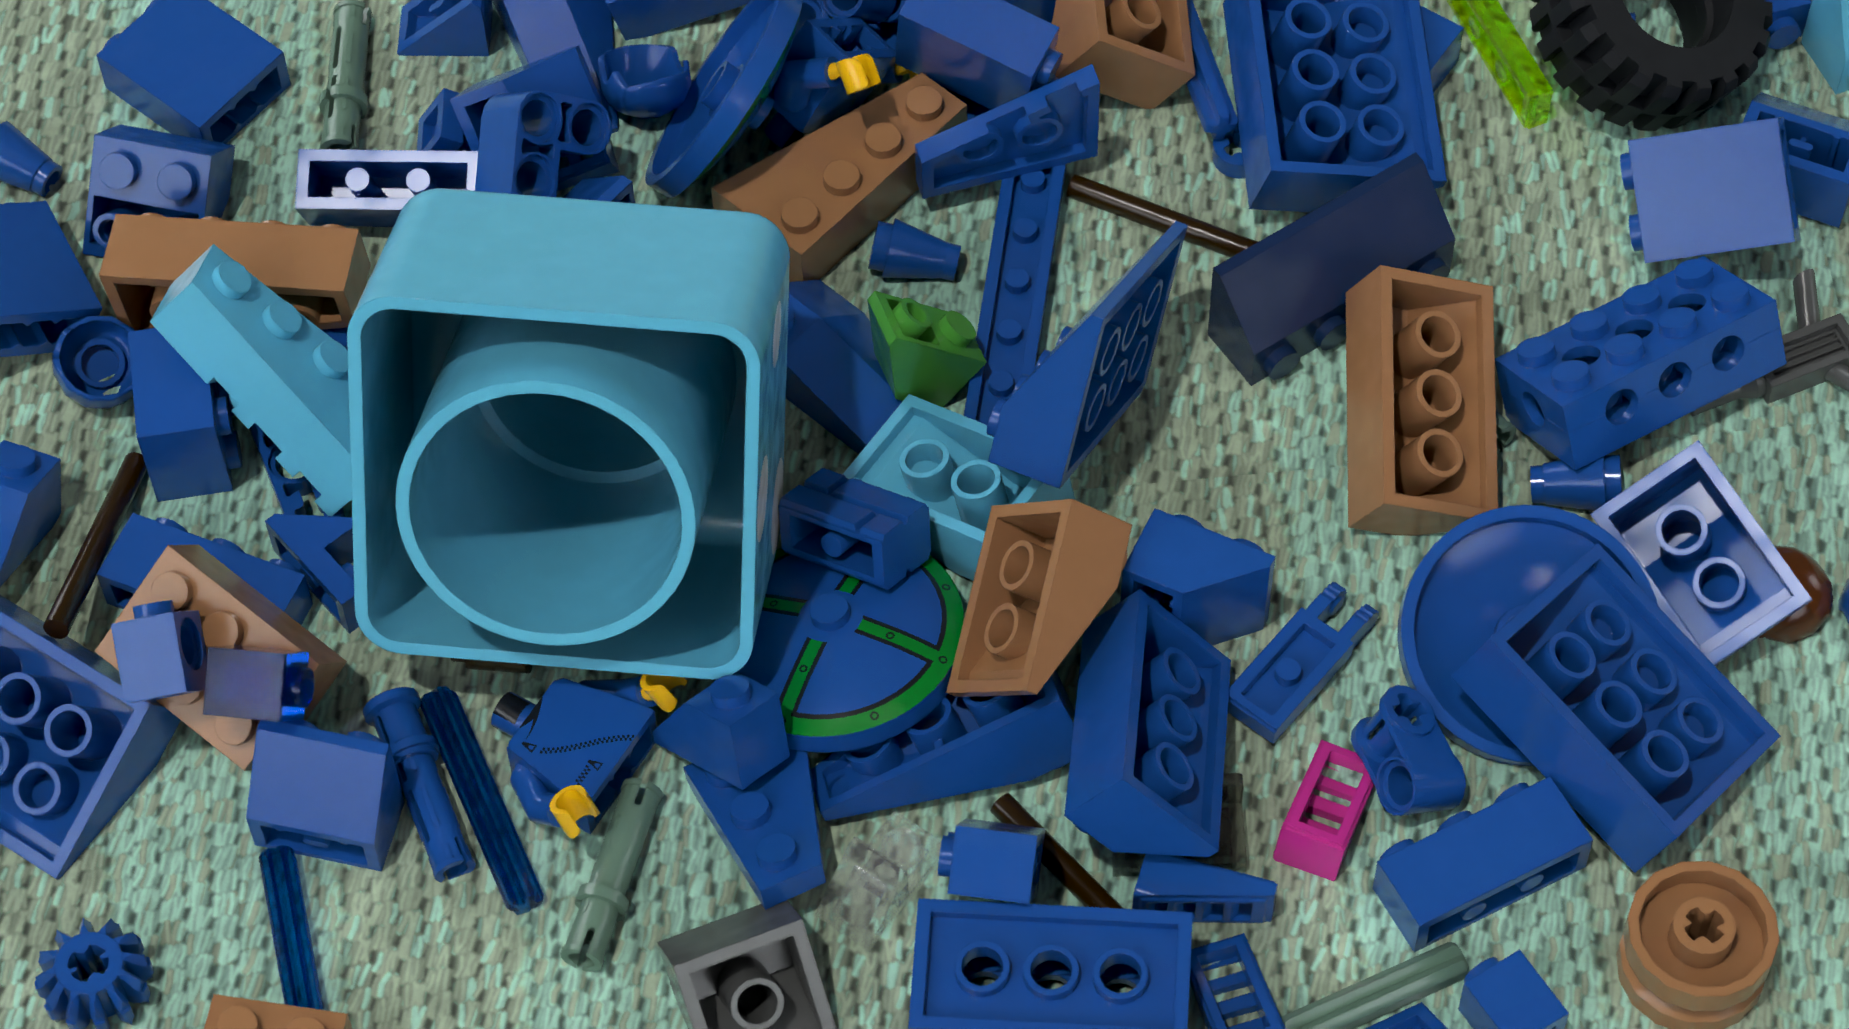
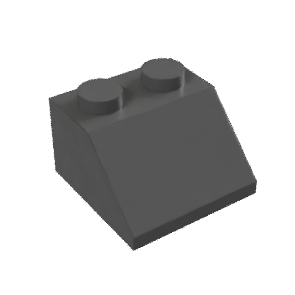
M788 900L766 910L760 904L657 942L674 996L688 1029H837L803 919Z

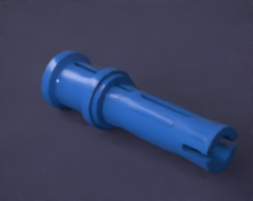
M394 688L384 691L369 700L363 708V716L368 725L375 727L379 739L383 743L390 744L400 785L421 842H423L435 880L442 882L446 878L444 872H446L450 880L472 872L476 867V862L464 839L449 795L439 775L436 765L439 756V745L434 736L427 734L418 712L421 706L420 696L414 688Z

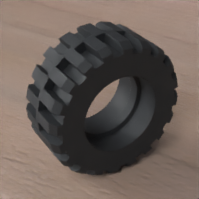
M1531 0L1537 4L1530 10L1533 32H1540L1542 38L1537 43L1538 50L1543 61L1547 62L1550 60L1557 72L1553 75V78L1564 90L1569 86L1579 96L1576 102L1588 111L1593 112L1599 109L1605 112L1604 120L1623 127L1630 121H1633V128L1645 131H1656L1661 126L1673 129L1686 125L1693 118L1702 116L1745 82L1758 68V60L1767 51L1770 42V32L1766 29L1773 24L1772 2L1765 0H1668L1679 18L1683 33V47H1676L1663 43L1644 31L1632 18L1623 0Z

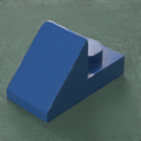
M274 514L265 520L273 551L282 560L294 565L306 576L309 590L349 634L357 629L359 625L355 616L354 567L351 564L353 562L352 517Z

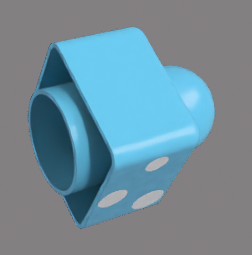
M444 188L429 189L412 197L404 205L351 317L347 330L354 602L356 620L364 635L377 646L399 654L711 680L732 675L739 671L747 663L752 653L780 537L778 505L783 496L790 272L789 246L781 230L772 221L761 215L741 211Z

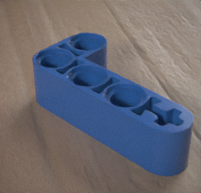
M546 90L501 93L491 97L485 104L481 116L475 191L557 197L560 157L598 154L609 143L612 126L607 110L594 100Z

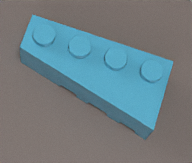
M213 244L170 285L150 323L206 384L217 381L227 391L234 407L231 411L248 429L254 423L262 429L282 451L275 459L292 477L301 472L321 494L315 500V503L327 516H333L352 500L347 349L298 312L292 304L283 300L249 273L243 265L234 261Z

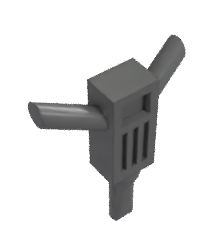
M1813 269L1804 270L1793 279L1798 330L1782 335L1787 364L1690 413L1692 417L1739 398L1757 399L1763 397L1765 402L1769 404L1826 381L1849 392V325L1841 313L1820 321L1815 272Z

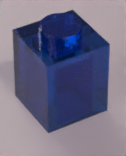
M241 645L208 647L203 715L274 722L304 719L305 708L312 701L315 686L314 673L311 668H308L309 652Z

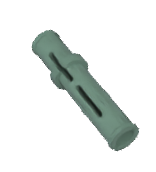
M343 0L335 5L333 11V35L329 57L328 84L326 89L322 91L319 103L320 112L324 115L319 149L359 150L360 123L368 110V98L363 88L372 11L370 7L365 8V3L362 1Z
M628 778L622 782L621 793L598 858L594 864L588 883L582 884L578 890L575 905L579 910L567 942L560 953L561 958L572 967L576 968L584 944H589L582 970L590 972L599 971L603 967L604 956L615 923L625 918L629 906V900L625 895L631 883L657 807L663 798L661 789L649 781L639 805L635 804L642 779Z

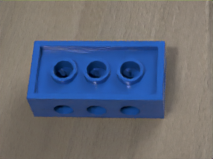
M1705 256L1686 260L1677 265L1675 270L1646 284L1631 287L1622 296L1594 310L1581 312L1572 317L1570 322L1539 337L1526 339L1517 348L1495 358V366L1507 418L1518 430L1574 470H1578L1787 364L1776 300Z
M918 898L908 1029H1188L1193 912ZM982 976L996 979L995 982L983 986L971 983L973 979ZM1047 980H1058L1065 984L1057 989H1046L1039 986L1040 983ZM1123 983L1132 986L1134 989L1124 993H1117L1109 990L1108 987L1113 984Z

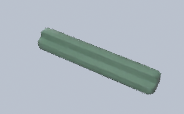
M1447 942L1282 1016L1281 1019L1286 1029H1355L1464 980L1469 969L1468 964L1458 945L1453 942Z

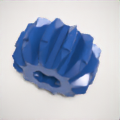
M83 918L79 927L80 934L72 938L67 933L57 930L55 941L59 950L39 951L40 957L38 962L43 973L35 977V988L40 998L46 1000L44 1007L48 1016L55 1020V1022L66 1019L69 1029H85L89 1025L90 1019L93 1020L96 1029H109L110 1022L108 1017L117 1014L121 1021L132 1025L134 1013L129 1002L133 1004L149 1003L151 992L146 981L153 978L154 973L150 958L143 954L144 946L141 939L134 932L123 935L119 924L115 923L112 919L98 932H95L92 923Z

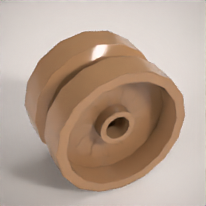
M1711 861L1679 862L1655 872L1635 893L1616 953L1619 982L1632 1005L1660 1026L1669 1029H1724L1739 1023L1758 1003L1780 941L1776 912L1763 890L1738 870Z

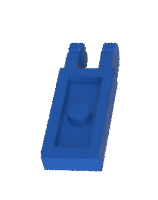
M1336 582L1329 584L1306 610L1302 607L1229 687L1228 713L1274 744L1352 656L1353 649L1375 626L1379 612L1370 605L1365 604L1337 632L1325 622L1330 616L1335 615L1339 611L1347 592L1345 588Z

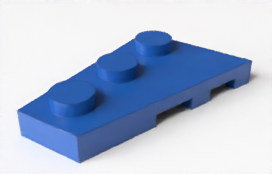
M1093 64L916 143V182L922 199L1098 156L1100 82Z
M789 749L790 757L743 790L693 763L684 766L686 780L696 799L765 910L826 883L808 752Z

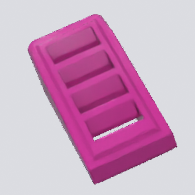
M1324 740L1320 741L1281 827L1273 854L1275 861L1331 881L1336 880L1374 787L1362 759L1356 752ZM1327 761L1362 773L1363 776L1358 788L1323 776L1322 773L1325 767L1333 769L1326 765ZM1315 789L1351 801L1350 806L1346 807L1314 794ZM1308 812L1339 823L1341 826L1338 830L1304 816Z

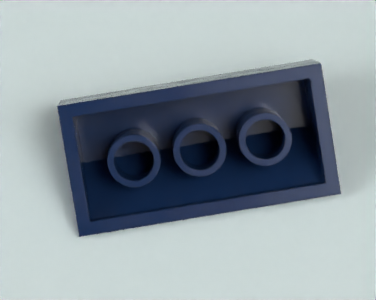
M1415 152L1213 267L1208 336L1251 386L1268 376L1272 380L1283 378L1297 366L1302 356L1318 347L1326 351L1339 345L1346 338V292L1378 266L1384 265L1448 277L1455 237L1421 157Z

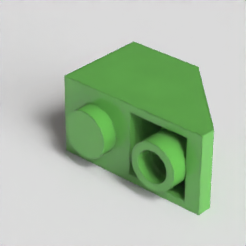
M874 291L867 299L874 353L895 399L903 401L908 394L944 407L987 363L975 339L976 331L973 325L962 314L952 310L945 311L923 305L911 298L902 299L878 291Z

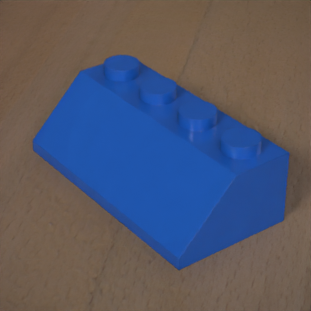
M1141 589L1095 618L1083 633L1064 816L1072 821L1080 831L1089 834L1112 852L1210 857L1219 851L1231 660Z

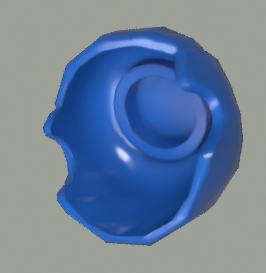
M627 45L608 50L598 58L600 87L604 98L613 109L634 118H660L682 106L692 85L689 61L683 60L682 67L677 50L669 45Z
M86 316L64 329L58 337L53 350L52 368L53 375L65 396L85 408L110 409L126 403L133 397L127 332L135 330L113 316ZM115 374V375H114L112 378H110L109 380L100 381V380H102V379H104V378H107V377H109V376ZM120 386L118 393L103 395L107 390Z

